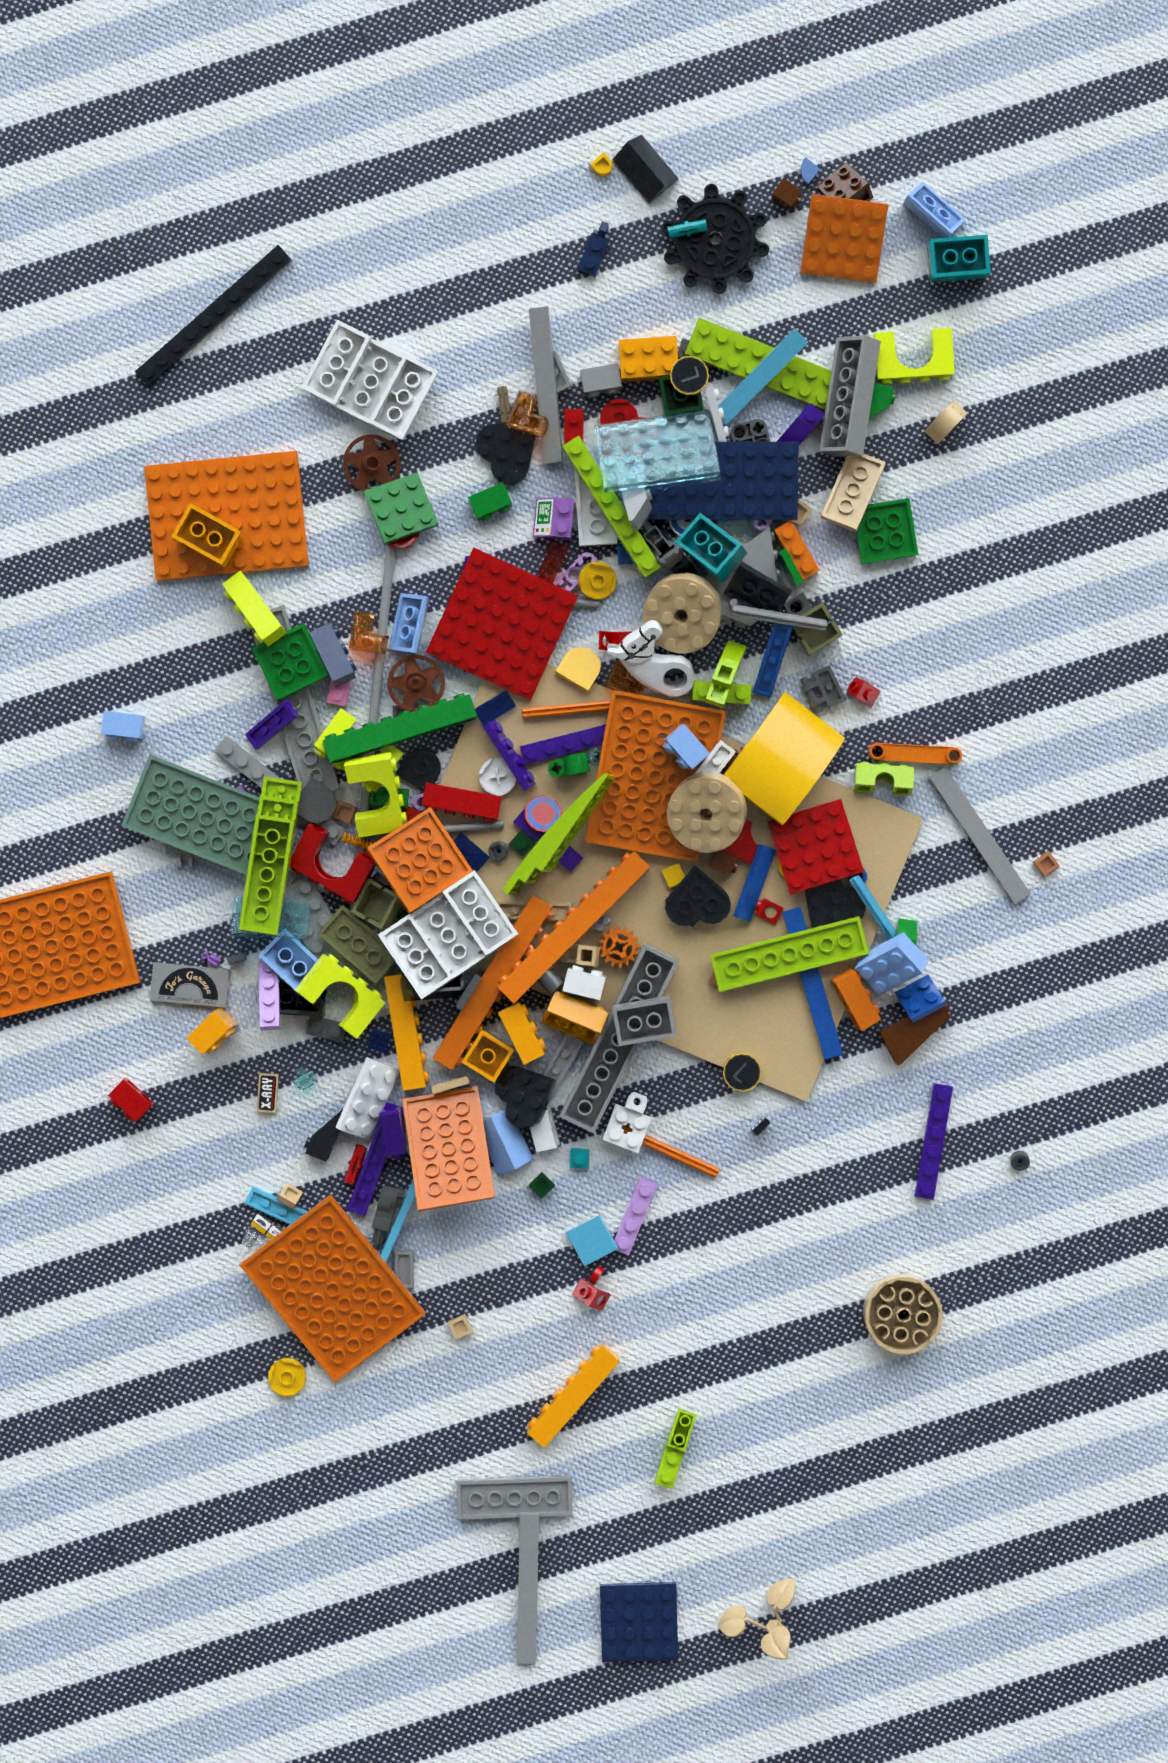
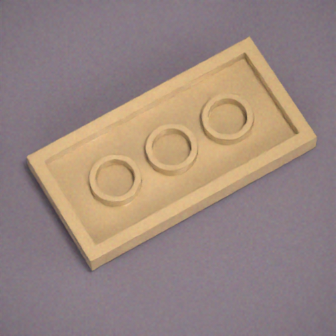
M863 454V456H847L820 518L856 532L886 462Z

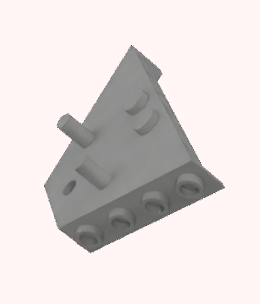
M769 526L744 546L747 554L741 561L777 581L781 580L779 569L775 567V561H778L777 550H773L772 542H775L774 531H770ZM740 563L723 582L709 573L704 579L712 584L720 596L722 606L721 621L735 622L734 625L741 629H745V627L750 628L759 621L732 616L733 605H745L724 594Z

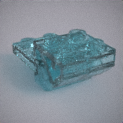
M244 895L234 896L231 936L262 939L279 937L307 940L311 901L284 899L278 935L239 930Z

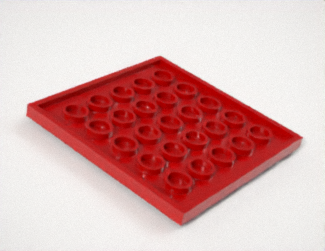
M473 547L426 653L531 701L579 595Z

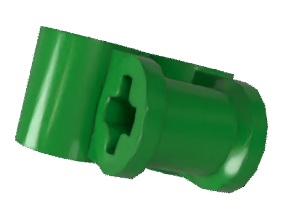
M578 753L552 761L548 766L549 774L553 777H564L590 772L587 754ZM561 766L562 769L557 771V767Z

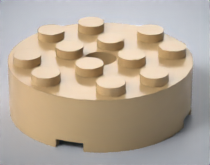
M692 573L670 574L662 578L651 589L643 608L644 624L650 620H655L662 627V634L656 641V644L674 653H691L705 647L717 633L722 618L721 599L718 592L706 579ZM678 610L686 611L687 615H680Z
M699 772L685 778L676 787L667 808L668 825L675 838L687 848L703 853L717 852L730 846L740 835L747 816V804L741 789L730 778L716 772ZM702 809H709L712 814L707 815Z
M893 1274L879 1280L868 1292L863 1306L864 1322L872 1338L882 1348L897 1354H912L921 1351L934 1341L942 1325V1306L937 1295L925 1281L909 1274ZM900 1311H908L907 1316L899 1318L898 1314Z

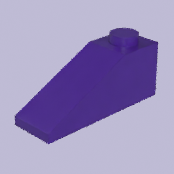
M810 403L777 442H799L800 445L823 420L825 415Z

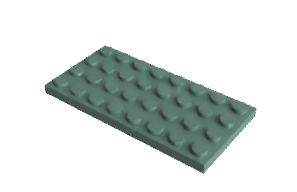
M149 755L121 826L247 875L260 797Z

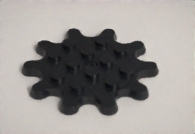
M708 184L704 188V198L700 202H693L686 195L680 196L677 199V206L682 212L681 219L676 222L665 221L662 224V232L668 235L667 226L684 224V221L689 223L703 219L706 220V232L694 233L690 237H686V235L675 237L674 248L667 251L664 255V261L668 265L682 263L686 266L687 272L683 282L687 287H694L700 279L707 278L712 283L713 291L716 294H723L727 288L726 281L730 276H738L746 283L752 281L754 272L749 267V260L754 256L765 257L768 255L769 246L764 242L758 241L755 236L756 231L765 226L767 218L763 213L749 215L744 211V204L747 201V194L744 191L738 190L730 199L724 200L719 196L718 187L715 184ZM718 235L721 241L713 245L710 242V237Z

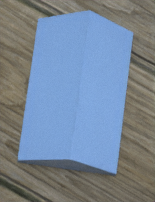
M924 182L918 185L906 197L903 203L909 211L940 238L951 237L966 220Z
M400 593L389 644L390 650L418 655L430 601L429 597Z
M285 928L258 955L293 990L296 989L318 961Z
M506 1108L483 1119L488 1154L498 1175L515 1170L533 1160L520 1129L507 1120Z

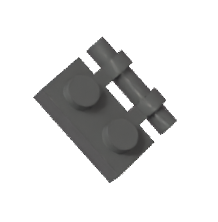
M830 665L812 673L815 681L811 683L807 676L800 679L803 685L801 688L803 692L807 693L810 700L809 704L811 708H814L816 714L823 711L820 705L823 702H826L828 708L846 700ZM816 686H818L822 697L818 699L813 690Z

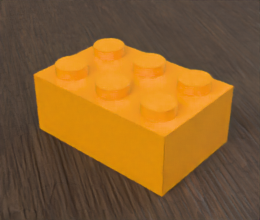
M676 336L622 339L618 342L621 383L658 380L659 377L670 376L672 366L678 360Z
M190 503L171 537L219 565L226 567L244 534Z
M555 990L547 1005L541 1023L594 1045L601 1034L609 1013L602 1007L591 1006L583 999H575L566 992Z
M518 1001L514 1005L512 1004L500 1010L498 1014L525 1065L545 1055L547 1046L542 1037L538 1038L536 1034L538 1028L534 1020L530 1021L528 1018L530 1012L526 1003L522 1004L521 1001Z
M223 1008L213 1011L186 1039L202 1055L207 1052L210 1054L223 1044L221 1040L229 1038L236 1032L235 1027L238 1023Z

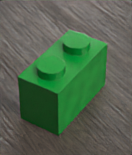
M503 482L468 497L477 521H487L492 518L493 514L497 512L499 514L510 511L509 507L513 506Z

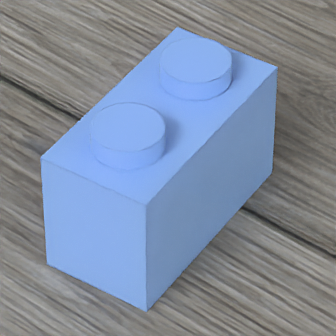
M104 711L101 734L106 735V739L118 740V736L125 737V741L137 742V739H143L145 716Z

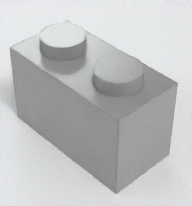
M618 363L580 370L584 396L588 395V398L600 396L599 393L605 392L608 395L619 393L618 390H622Z

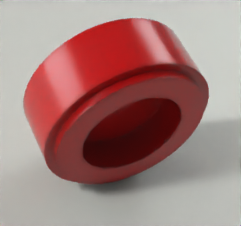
M597 1266L590 1276L589 1282L595 1285L605 1269Z

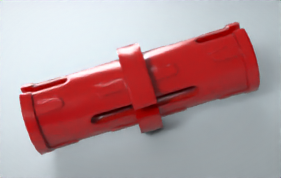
M359 1144L355 1145L356 1147L351 1160L348 1161L349 1167L344 1181L350 1184L356 1183L359 1170L363 1167L362 1162L367 1147ZM357 1156H358L359 1158H358V1161H357V1163H356V1166H355V1169H354V1172H353V1168H354V1165H355V1162H356V1159H357Z

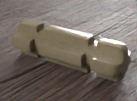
M506 386L497 387V394L499 396L500 414H502L501 422L502 424H510L512 419L511 414H509L511 412L509 397L507 396L508 389Z

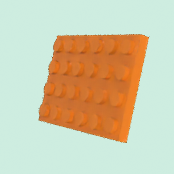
M478 1086L402 1099L418 1211L495 1199Z

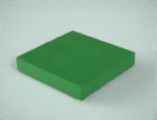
M785 548L777 554L778 561L793 590H795L804 581L788 550Z

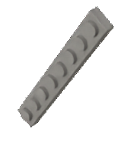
M225 736L214 750L261 788L264 776L281 779L228 736ZM298 814V817L307 825L314 823L306 820ZM331 818L324 822L315 823L330 832L326 840L334 846L346 832L343 827Z

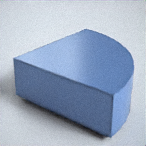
M805 157L801 165V175L803 181L809 185L820 171V168Z

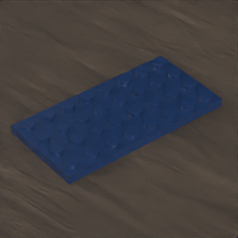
M644 442V473L649 483L646 485V488L650 489L653 500H650L652 510L647 520H694L699 513L709 520H798L799 442Z

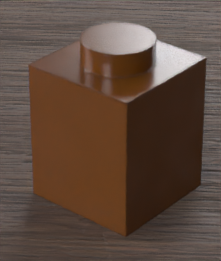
M783 178L772 193L771 199L791 211L793 206L797 208L803 198L800 197L802 190Z
M720 850L714 852L708 866L730 875L731 872H736L739 863L736 862L737 857Z

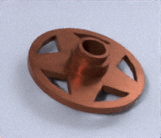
M369 434L358 437L350 443L344 453L343 470L345 476L355 488L361 491L371 489L365 488V486L373 478L381 484L396 480L400 472L401 462L396 447L382 436ZM375 439L384 442L391 449L379 451ZM364 440L362 453H349L355 444ZM396 459V470L391 478L386 466ZM347 464L358 469L356 481L349 474Z
M409 655L397 661L391 668L387 687L390 697L397 706L406 711L414 712L417 711V708H413L419 698L431 702L428 707L436 705L435 702L439 701L443 696L445 678L439 665L429 657ZM415 659L425 660L432 664L433 667L421 670ZM405 662V674L393 677L396 669ZM440 675L441 686L439 694H437L431 684ZM392 687L404 691L403 704L395 697Z

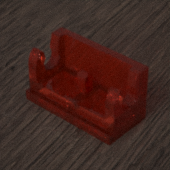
M551 542L537 577L554 584L569 552V548L561 546L557 542Z

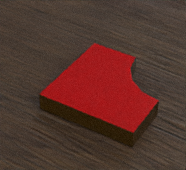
M746 819L738 838L730 846L722 849V851L752 864L758 845L753 840L751 834L753 822Z

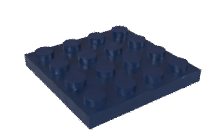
M676 1582L600 1584L602 1662L678 1660Z

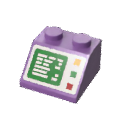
M536 498L533 537L571 541L574 499Z

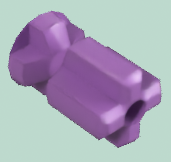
M205 950L200 959L202 961L207 959V963L215 968L218 967L221 958L214 954L209 956L207 950Z

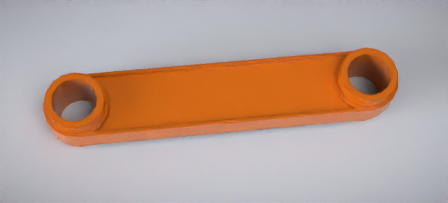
M874 743L868 748L869 757L872 760L953 765L962 760V752L956 747ZM875 746L881 749L882 753L879 757H875L872 754V749ZM952 750L958 754L956 761H952L949 758V753Z

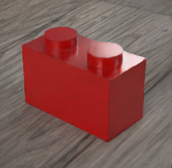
M127 1077L108 1095L111 1098L109 1101L116 1108L120 1107L125 1111L123 1114L130 1121L134 1120L135 1122L140 1120L155 1104Z

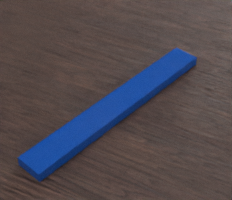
M801 906L782 912L788 934L807 930ZM815 967L800 971V977L824 1059L843 1055L819 968Z

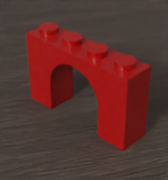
M315 823L309 824L291 857L290 866L292 870L298 874L308 876V880L315 884L320 883L325 886L324 889L326 891L337 893L343 901L347 903L356 902L364 884L371 877L377 865L369 854L362 851L356 855L346 875L343 877L329 875L322 868L319 855L330 832Z

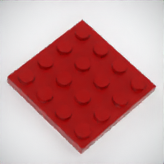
M841 799L793 813L784 825H780L774 819L767 821L790 895L864 873Z

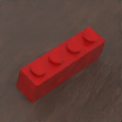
M426 782L422 806H426L425 810L431 807L434 812H437V809L445 810L444 814L454 816L456 812L464 813L463 817L470 819L480 816L482 821L493 823L494 819L498 820L502 796Z

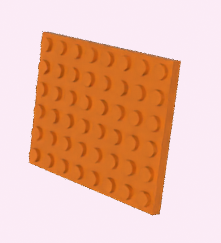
M297 451L144 466L156 581L235 574L240 570L242 573L309 566ZM190 503L244 534L226 567L219 565L171 537Z
M612 690L596 780L604 773L614 775L616 778L589 816L584 842L698 863L700 852L682 845L671 832L667 820V808L676 787L685 778L693 775L706 758L693 769H682L675 761L677 757L674 754H669L664 749L663 745L665 743L662 740L679 725L685 724L710 753L721 740L726 711ZM702 809L707 814L708 809Z
M113 871L0 899V1018L141 983Z
M331 1194L239 1264L334 1382L338 1381L426 1314L424 1309Z

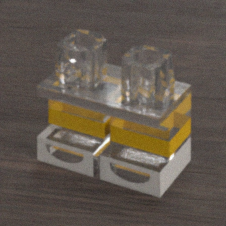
M259 1212L244 1232L245 1236L241 1243L248 1248L255 1241L263 1246L283 1231V1229L274 1223L267 1234L263 1236L273 1221Z

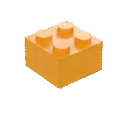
M482 1029L461 1063L490 1081L495 1082L515 1048Z

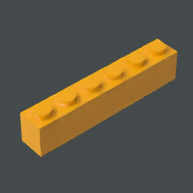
M401 974L385 976L384 980L403 1091L426 1087L430 1079L428 1071L424 1070L423 1063H426L425 1052H421L420 1045L423 1044L422 1033H418L417 1026L420 1025L419 1014H415L414 1007L417 1006V1001H404L400 984Z
M605 1344L596 1345L591 1350V1357L587 1361L584 1359L577 1368L579 1370L575 1375L571 1374L564 1383L566 1385L562 1390L560 1388L557 1389L552 1396L554 1399L550 1404L545 1403L539 1412L541 1414L537 1419L533 1417L527 1424L529 1427L527 1434L543 1448L549 1444L620 1362V1358Z

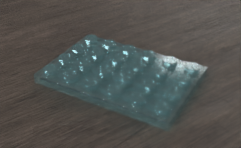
M708 409L668 417L658 416L594 426L604 493L720 476Z

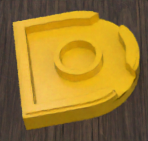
M577 647L570 650L564 656L555 674L582 690L589 692L599 675L601 668L600 660L592 650Z

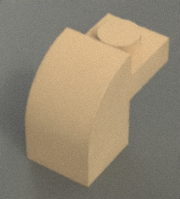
M953 400L924 432L939 444L968 413Z
M574 944L562 956L561 962L598 966L600 947Z

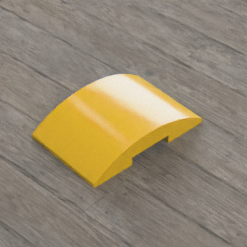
M784 691L751 739L724 773V776L730 778L741 789L746 799L780 825H784L831 762L845 737Z

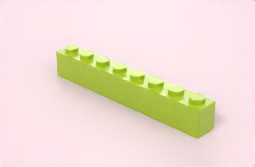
M580 436L564 444L562 450L642 578L645 580L658 572L661 567L657 563L655 556L640 532L633 530L625 508Z

